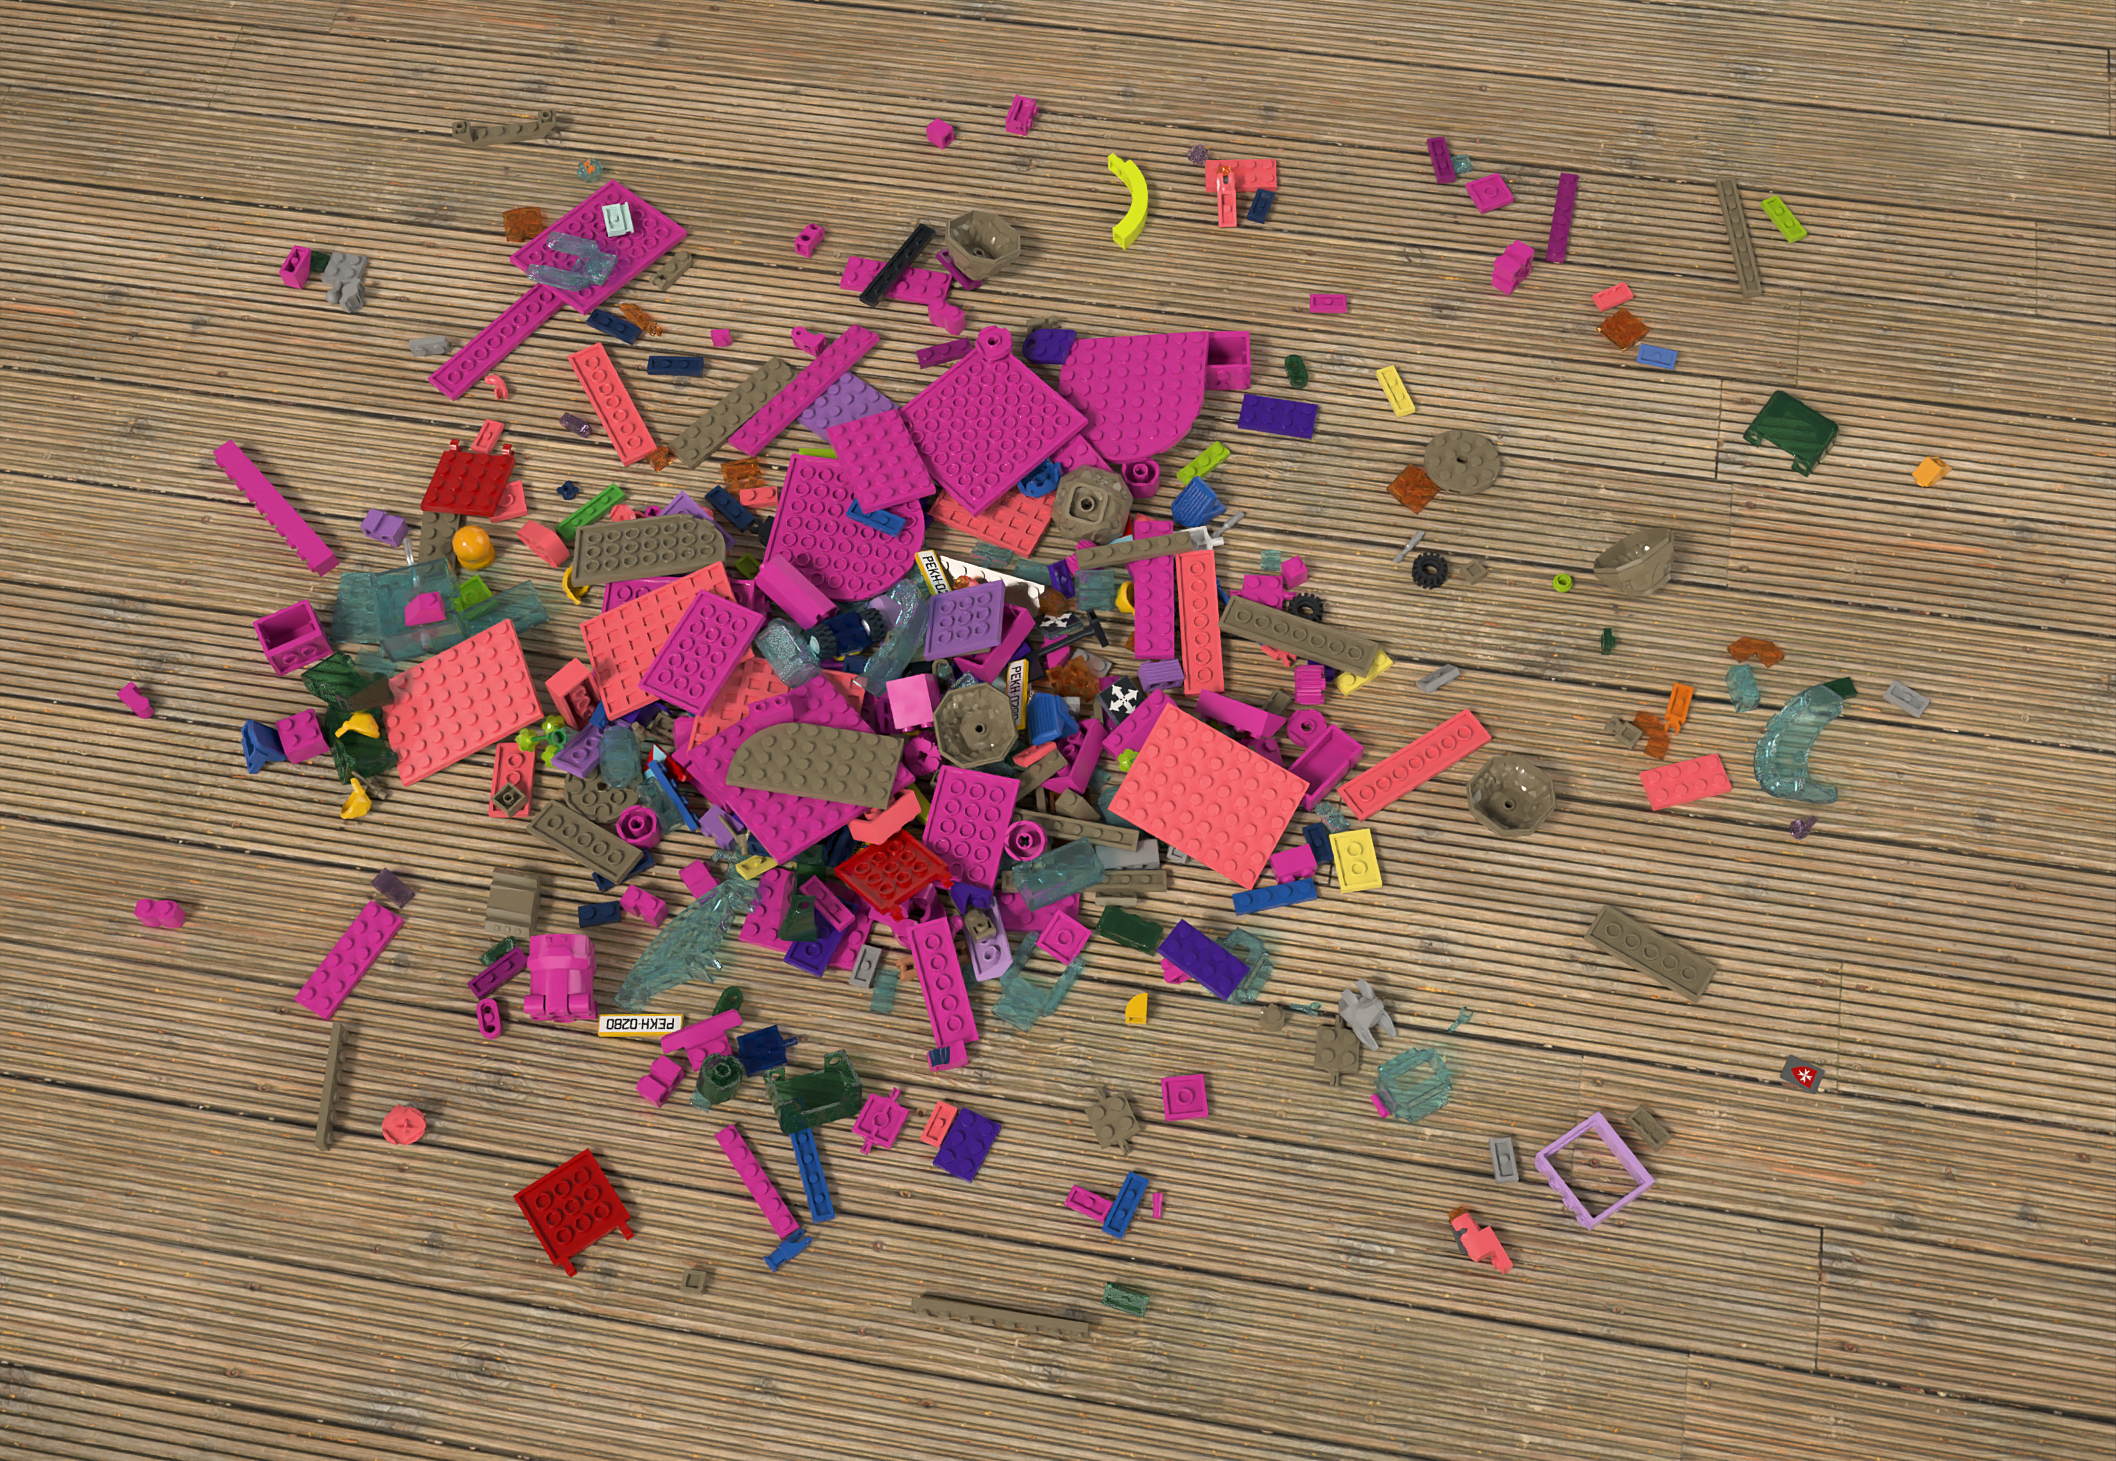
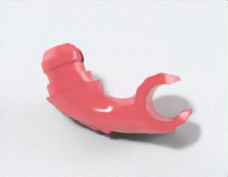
M496 374L487 375L485 377L486 384L498 386L494 390L496 398L500 399L503 396L504 399H508L505 381Z

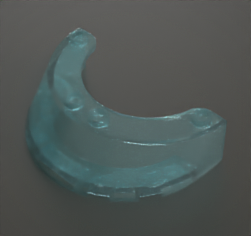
M903 579L886 591V596L902 605L900 615L889 634L892 637L886 645H881L868 659L864 671L853 679L855 684L878 698L884 693H888L886 682L898 679L917 648L921 647L925 640L923 635L927 631L929 605L913 579Z
M1820 683L1796 694L1785 702L1786 707L1779 714L1774 713L1765 726L1768 729L1763 739L1759 738L1753 761L1755 779L1760 783L1761 789L1773 797L1816 805L1831 804L1838 800V789L1836 786L1815 783L1808 772V756L1813 742L1821 730L1840 715L1843 706V698Z

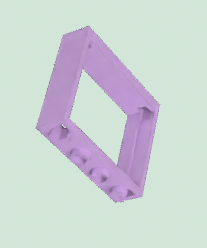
M1599 1111L1538 1152L1534 1159L1537 1170L1541 1174L1544 1173L1551 1188L1561 1194L1565 1206L1575 1212L1582 1227L1586 1226L1589 1231L1648 1191L1655 1183V1180ZM1592 1128L1639 1185V1187L1594 1218L1591 1217L1547 1161L1548 1158Z

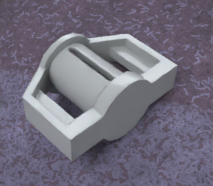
M354 277L350 284L342 288L343 295L339 303L343 311L351 313L364 305L365 287L361 279Z

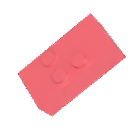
M575 657L548 679L545 685L564 722L578 734L590 723L589 720L602 698L592 673Z

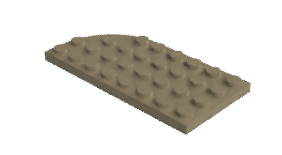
M670 514L578 526L576 528L571 582L573 587L695 572L720 560L726 568V544L722 533L715 528L713 523L706 519L694 518L690 514Z
M806 723L777 724L753 734L738 748L732 758L725 781L726 785L887 810L904 747V739Z

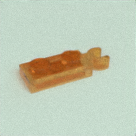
M634 303L621 304L619 310L625 314L626 318L636 323V326L640 327L641 330H647L651 336L654 337L655 334L659 337L661 336L663 329L657 326V323Z

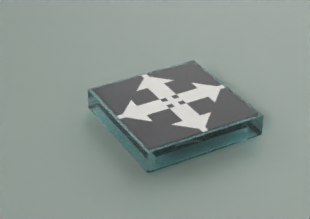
M1062 606L1033 618L1036 623L1033 628L1049 640L1083 627V621Z
M1127 674L1095 696L1117 727L1145 700Z

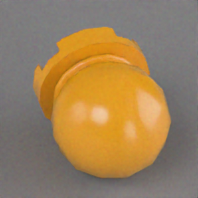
M467 525L460 528L454 534L452 540L453 551L464 569L478 572V569L491 566L495 560L496 553L486 531L479 526Z

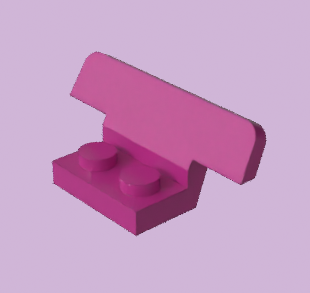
M730 1009L663 1036L660 1040L663 1052L667 1054L684 1047L694 1073L734 1057L725 1030L743 1024V1021L737 1010Z

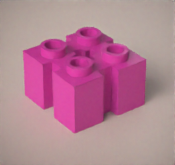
M1517 239L1512 245L1509 244L1504 254L1498 256L1494 261L1493 265L1495 267L1491 275L1493 277L1491 285L1510 295L1518 287V283L1522 282L1530 274L1532 267L1530 262L1533 260L1535 250Z

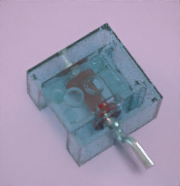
M410 538L403 539L408 566L370 574L378 639L392 663L425 656L427 651L433 650L434 653L442 652L468 639L466 628L455 605V598L461 597L459 580L447 557L415 564ZM439 591L445 603L446 620L406 626L405 607L419 594Z

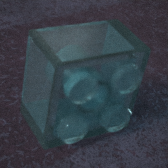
M1114 570L1075 571L1076 610L1086 612V610L1092 607L1094 610L1101 611L1115 610Z

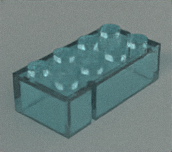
M531 580L525 581L459 612L471 637L508 618L513 621L517 635L531 629L530 625L532 624L536 627L550 620Z
M1086 836L1033 858V874H1030L1031 863L1029 861L1012 867V882L1030 912L1104 881L1105 867L1098 855L1094 854V849Z

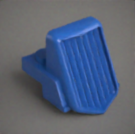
M1200 476L1194 477L1171 503V511L1175 523L1185 527L1196 528L1208 525L1212 518L1224 514L1226 511V507L1217 498V494Z
M1037 692L1026 706L1030 737L1034 746H1039L1048 741L1055 742L1079 732V724L1069 714L1070 707L1059 695L1053 696L1050 693Z
M248 719L241 729L243 737L241 742L249 774H257L265 761H285L287 756L278 730L255 720Z

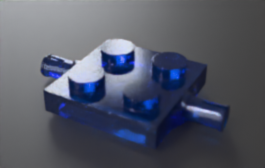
M773 1025L736 1037L739 1045L738 1054L726 1058L729 1066L741 1062L745 1067L747 1077L750 1078L788 1066L786 1048L798 1045L797 1038L794 1036L783 1039L778 1026Z

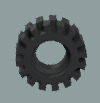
M1424 552L1423 557L1420 554L1414 560L1412 567L1413 581L1417 582L1419 587L1422 584L1423 589H1426L1427 586H1429V590H1432L1433 586L1439 588V585H1443L1444 580H1446L1448 564L1447 561L1444 562V557L1439 558L1440 554L1438 553L1436 556H1433L1434 552H1430V555ZM1427 566L1434 567L1437 573L1427 575L1422 569Z
M1300 593L1298 598L1294 596L1292 601L1290 600L1288 613L1321 623L1324 607L1322 601L1319 602V597L1314 599V594L1311 593V596H1308V593H1304V596H1302ZM1302 607H1308L1313 610V614L1302 616L1298 613V610Z

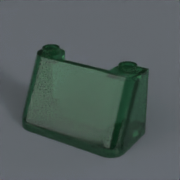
M376 699L328 704L324 732L342 786L351 785L350 779L356 778L352 771L367 779L394 768L395 764L398 763L397 753L393 752L391 748H386L380 728V736L377 739L352 730H347L339 738L335 735V732L342 727L343 723L350 720L353 714L359 711L371 714L378 725L379 718H382V709L380 706L378 707Z

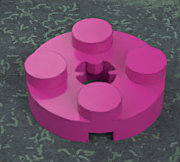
M995 325L988 326L979 332L977 341L975 340L978 354L985 358L987 362L1001 359L1010 354L1013 349L1011 334L1004 327L1002 329L997 328ZM992 341L998 342L995 345H991Z
M1313 709L1295 711L1289 717L1287 723L1289 739L1294 744L1308 749L1327 729L1324 716ZM1303 725L1306 727L1310 725L1311 731H1304L1301 727Z

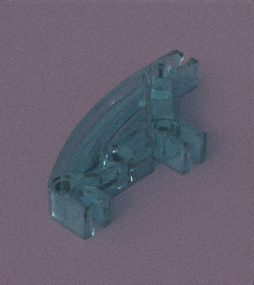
M726 880L702 895L677 915L651 942L627 976L614 999L620 1009L627 1011L629 1008L633 1014H639L648 997L693 978L714 984L716 976L712 975L709 970H705V967L710 966L716 968L717 971H721L723 968L719 960L712 955L717 951L735 919L733 908L753 914L756 907L748 899L744 900V898L748 896L760 902L762 896L757 888L736 880Z

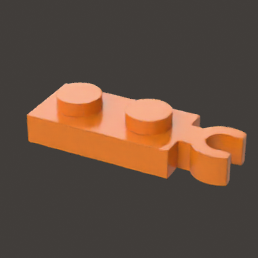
M1674 682L1664 720H1667L1664 726L1665 733H1667L1669 727H1673L1675 729L1674 735H1678L1680 724L1684 725L1694 690L1693 687Z

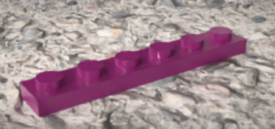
M1562 172L1560 174L1545 261L1564 262L1579 175Z

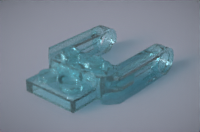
M551 232L546 239V244L551 249L579 256L571 271L546 265L530 264L525 273L534 282L576 292L587 288L590 283L603 286L618 259L616 255L600 252L596 241L559 232Z
M1034 930L1028 933L1013 955L1012 964L999 977L1002 995L991 1009L992 1014L1026 1034L1038 1017H1047L1055 1013L1086 964V960L1077 955L1074 956L1048 995L1043 990L1020 978L1018 975L1033 955L1032 951L1036 947L1035 942L1040 936Z

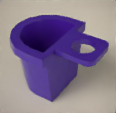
M654 701L621 716V718L630 724L638 722L639 725L646 728L659 711L663 710L669 715H672V712Z

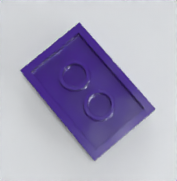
M963 1107L932 1162L933 1165L971 1184L999 1134L1001 1125Z

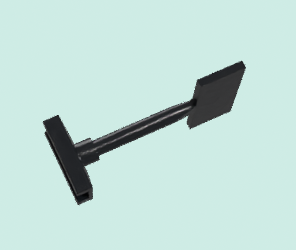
M1093 607L1086 610L1090 625L1037 651L1034 650L1029 635L1025 637L1024 641L1031 651L1017 661L1026 659L1029 662L1028 684L1045 677L1039 662V658L1085 637L1088 639L1094 635L1102 648L1110 645Z

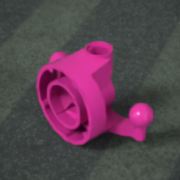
M931 883L910 897L907 911L901 913L904 919L897 923L888 914L883 916L873 906H871L868 918L889 926L897 942L911 950L905 928L919 923L908 919L909 915L916 911H924L925 915L920 919V924L947 917L944 906L938 899L935 886ZM953 915L949 920L947 919L952 940H954L956 932L964 926V920L959 915Z

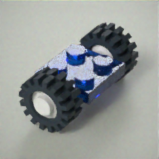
M870 608L858 613L854 610L823 620L820 625L808 628L804 633L806 636L804 637V641H806L805 647H808L807 652L810 653V657L815 662H821L833 658L835 655L839 658L845 656V654H851L882 642L886 639L885 636L887 635L885 631L887 626H884L886 622L882 620L883 615L879 614L880 611L876 610V608Z

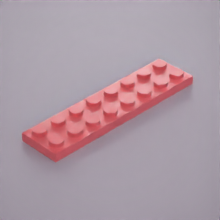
M601 342L567 356L624 467L657 453L658 449Z
M1214 549L1175 554L1185 698L1200 696L1202 688L1223 695L1225 691L1220 627H1218L1219 610Z
M1466 708L1339 787L1337 793L1358 820L1363 822L1491 741L1492 737L1469 709Z

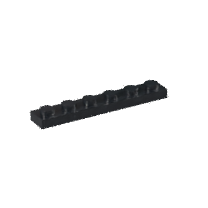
M920 223L860 294L859 300L875 308L936 236V231Z

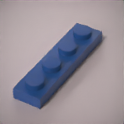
M658 760L649 762V768L689 829L695 832L701 828L698 822L699 816L688 808L690 805L689 801L677 791L679 786L673 778L670 779L666 774L668 769L662 761L658 762Z
M1312 878L1232 894L1236 916L1317 900Z

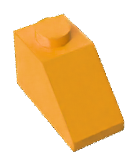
M1926 457L1912 475L1916 478L1914 481L1920 486L1932 487L1948 474L1952 468L1939 457Z

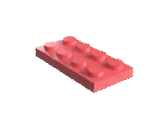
M1276 159L1205 160L1206 192H1217L1216 174L1223 173V176H1228V173H1234L1236 192H1257L1258 189L1266 191L1277 190Z
M497 743L488 811L490 818H509L491 801V798L507 782L514 785L528 799V802L513 817H530L538 745L535 746L533 752L521 751L518 743Z
M1717 753L1643 771L1639 774L1653 811L1731 792L1732 790Z

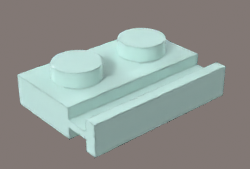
M625 202V205L613 204L602 206L608 237L623 235L630 231L634 233L627 202Z

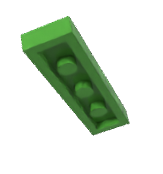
M611 484L555 527L556 532L568 543L576 537V528L578 526L592 525L612 510L615 505L625 500V493L616 484Z

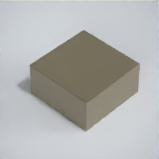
M507 782L491 798V801L511 819L528 802V799L514 785Z

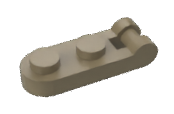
M686 251L678 252L656 274L654 273L650 276L649 282L657 285L660 290L666 291L692 266L691 254Z

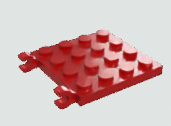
M452 439L450 450L443 452L420 505L421 510L493 517L516 463L513 457L515 452L511 450L512 444L505 443L502 448V456L461 452L462 446H458L460 440Z
M902 827L900 831L887 838L885 843L880 845L870 844L834 868L836 876L883 916L889 912L897 923L904 919V916L900 913L902 908L899 905L929 884L939 879L946 889L954 885V882L950 880L952 875L949 873V866Z
M589 1148L513 1195L553 1265L556 1268L562 1265L570 1278L578 1273L570 1259L612 1231L619 1228L627 1241L634 1237L633 1232L626 1223L632 1219Z

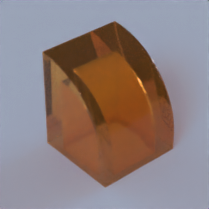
M662 445L645 455L646 462L656 473L672 463L668 450Z
M1048 587L1038 596L1041 614L1060 618L1070 609L1065 596L1056 589Z

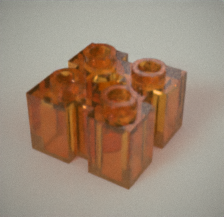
M1082 655L1068 660V666L1064 668L1061 665H1057L1046 670L1049 681L1055 689V696L1080 697V700L1084 699L1086 703L1093 700V698L1100 697L1096 683L1091 678L1092 673L1088 663Z

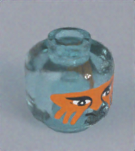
M594 158L580 161L578 164L579 169L576 170L579 179H583L586 183L601 179V174L604 173L599 160Z

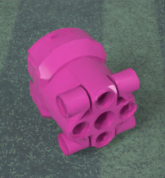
M545 934L530 937V954L527 958V967L531 970L530 995H525L524 997L525 1014H530V1019L533 1021L553 1020L559 1023L575 1022L576 1019H597L598 1005L597 1001H593V976L596 974L597 965L595 945L591 942L590 938L579 934Z

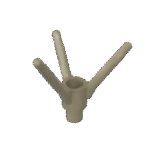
M634 722L631 726L636 739L637 765L640 769L642 741L652 737L674 745L672 740L645 730L638 722Z
M362 758L360 761L371 783L355 771H352V774L367 786L365 793L368 797L373 796L386 800L388 793L384 792L383 788L375 781L367 763ZM352 793L339 794L338 797L349 798Z
M719 814L718 818L734 837L736 843L739 844L741 856H749L747 839L750 835H753L751 831L747 829L746 834L737 835L728 822Z

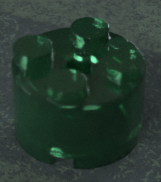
M713 1053L707 1056L701 1065L696 1080V1087L699 1093L714 1105L733 1099L738 1092L743 1077L741 1063L729 1054L723 1056L720 1055L721 1053Z

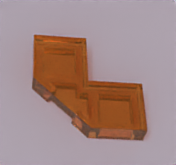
M1742 637L1727 648V651L1739 664L1756 655L1767 669L1785 657L1772 641Z
M1638 710L1632 725L1643 731V735L1649 737L1643 754L1663 761L1670 739L1657 717Z

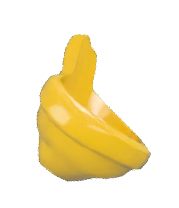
M572 565L564 573L562 588L567 593V597L573 600L576 605H579L581 602L580 597L588 592L590 585L573 587L571 582Z
M1124 581L1118 589L1115 604L1120 612L1133 613L1135 615V584L1132 581Z
M361 711L354 713L350 720L345 721L342 727L335 732L338 738L347 730H352L375 739L380 736L379 727L372 715Z
M357 778L350 779L354 792L349 796L340 811V817L343 819L365 816L372 806L371 800L366 795L365 789L360 785Z

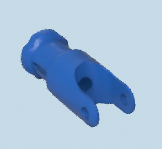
M801 1228L777 1245L778 1248L763 1257L765 1263L774 1273L785 1261L792 1260L811 1244L812 1238L810 1236L797 1242L804 1235V1229Z

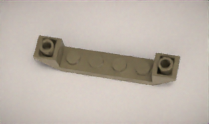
M555 109L538 111V121L481 129H472L469 120L452 122V136L454 139L473 147L543 139L556 126Z
M950 896L975 944L995 937L996 929L990 918L985 917L981 908L969 904L965 916H963Z

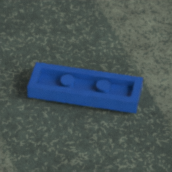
M856 498L846 512L848 518L895 538H898L906 524L905 519L882 509L863 514Z
M1129 1171L1101 1229L1102 1232L1122 1241L1149 1184L1148 1179Z

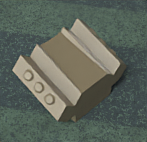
M495 868L493 870L489 903L486 907L487 917L484 920L485 931L530 939L533 935V930H536L541 901L539 894L541 886L540 875L502 868Z

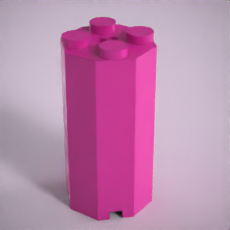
M777 553L769 562L764 561L760 565V572L753 579L755 584L805 631L808 628L825 624L828 620L831 622L835 618L839 608L780 553Z

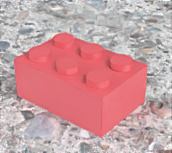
M902 789L890 797L887 810L871 808L847 823L854 840L880 845L885 843L892 834L900 831L901 827L907 822L914 820L916 815L922 810L914 791Z

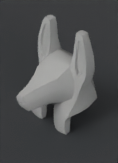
M1361 978L1355 982L1361 995L1353 994L1349 988L1341 993L1342 998L1339 1000L1338 1013L1351 1024L1355 1035L1371 1050L1376 1051L1379 1047L1369 1029L1378 1024L1391 1038L1396 1036V1030L1391 1018L1383 1009L1384 1005L1381 999H1376L1374 990L1364 978Z

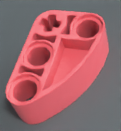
M529 520L516 532L519 539L554 568H558L571 556L555 532L532 520Z

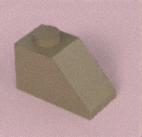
M1068 788L1065 789L1055 802L1056 814L1061 817L1098 823L1101 819L1099 814L1083 797Z

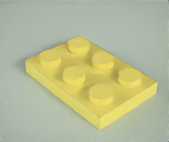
M1370 829L1330 834L1329 842L1334 855V864L1341 894L1382 887Z

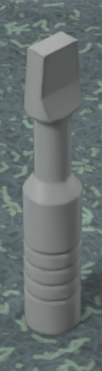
M1241 511L1237 512L1223 524V527L1210 535L1211 539L1219 538L1220 534L1225 530H1229L1241 520L1244 514Z
M1418 530L1405 545L1402 552L1398 553L1393 559V562L1398 564L1404 558V555L1409 550H1412L1421 540L1424 532Z

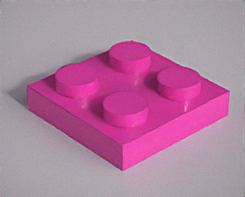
M1499 173L1466 183L1465 189L1481 214L1511 204L1514 201V197Z
M1056 909L1035 942V945L1070 967L1092 931L1059 909Z
M1203 1074L1161 1078L1165 1122L1208 1118Z

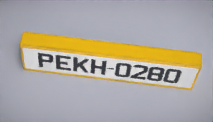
M934 550L916 552L914 555L931 596L952 591Z
M1026 659L1008 663L1006 694L1011 697L1017 730L1025 728L1029 662Z
M600 1014L598 1035L599 1037L665 1036L683 1028L684 1016L683 1014Z

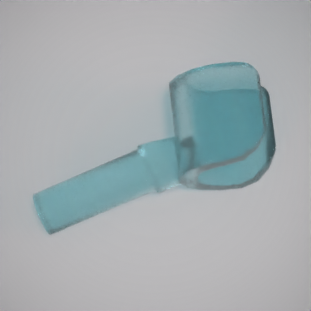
M1317 1002L1311 1003L1310 1006L1294 1003L1290 1005V1008L1305 1011L1313 1018L1317 1017L1319 1013L1314 1012L1311 1008L1319 1009L1321 1007Z
M1466 1006L1462 1007L1458 1019L1447 1029L1450 1034L1460 1024L1470 1021L1473 1012L1469 1016L1464 1015Z

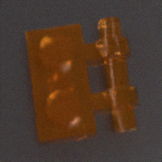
M757 456L720 464L724 482H732L733 484L726 486L727 493L735 492L736 494L740 493V490L753 489L764 485L762 478H754L761 475ZM749 478L747 482L738 483V480Z

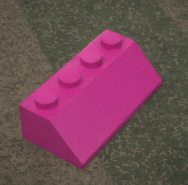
M1157 688L1101 742L1106 753L1118 762V755L1123 754L1125 749L1140 752L1166 704L1170 703L1177 708L1179 707L1169 696Z
M1203 688L1194 710L1201 713L1200 717L1209 721L1212 718L1217 719V724L1228 727L1229 724L1233 725V730L1245 733L1247 730L1251 732L1250 736L1260 740L1262 736L1271 738L1287 719Z
M1097 718L1076 721L1080 726L1079 732L1056 742L1057 750L1066 759L1068 764L1041 783L1040 786L1062 794L1066 788L1078 795L1084 794L1103 749L1101 742L1108 737V732Z

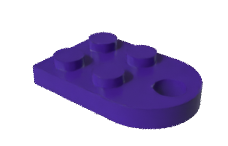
M1071 329L1036 330L1025 339L1022 346V354L1033 364L1064 365L1077 333Z

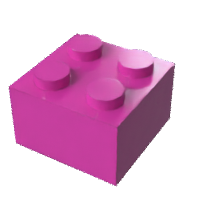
M313 708L275 722L285 754L293 765L331 750L321 720Z

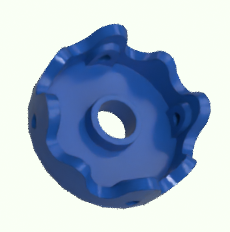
M1049 458L1045 459L1017 483L1021 494L1040 498L1057 489L1060 478L1064 476L1060 463L1057 461L1054 465Z

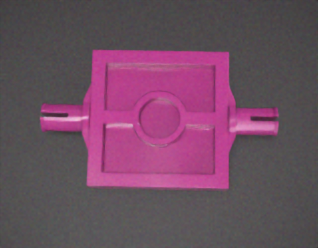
M1244 575L1242 590H1230V598L1231 595H1235L1282 611L1284 600H1292L1296 596V592H1284L1283 576Z
M893 1087L888 1098L880 1097L873 1093L870 1094L851 1130L852 1133L863 1137L865 1140L860 1150L862 1154L868 1155L873 1144L891 1150L910 1114L908 1109L899 1106L896 1102L901 1093L900 1089Z

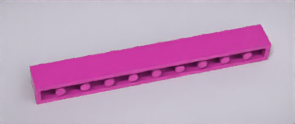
M231 439L213 451L216 457L214 461L218 467L225 469L224 473L230 480L234 479L236 481L234 484L241 492L243 490L246 492L244 495L250 503H256L255 508L261 515L263 513L266 515L265 519L271 526L275 525L277 527L275 530L281 538L284 536L287 538L285 541L292 550L296 548V554L302 561L306 560L308 562L306 565L312 573L317 572L322 577L340 564L334 553Z

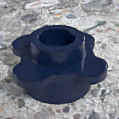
M568 480L561 487H558L556 491L562 495L564 500H572L579 492V488L575 487L572 481Z

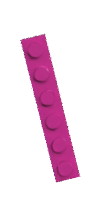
M731 1124L715 1134L716 1140L781 1241L800 1229L734 1125Z

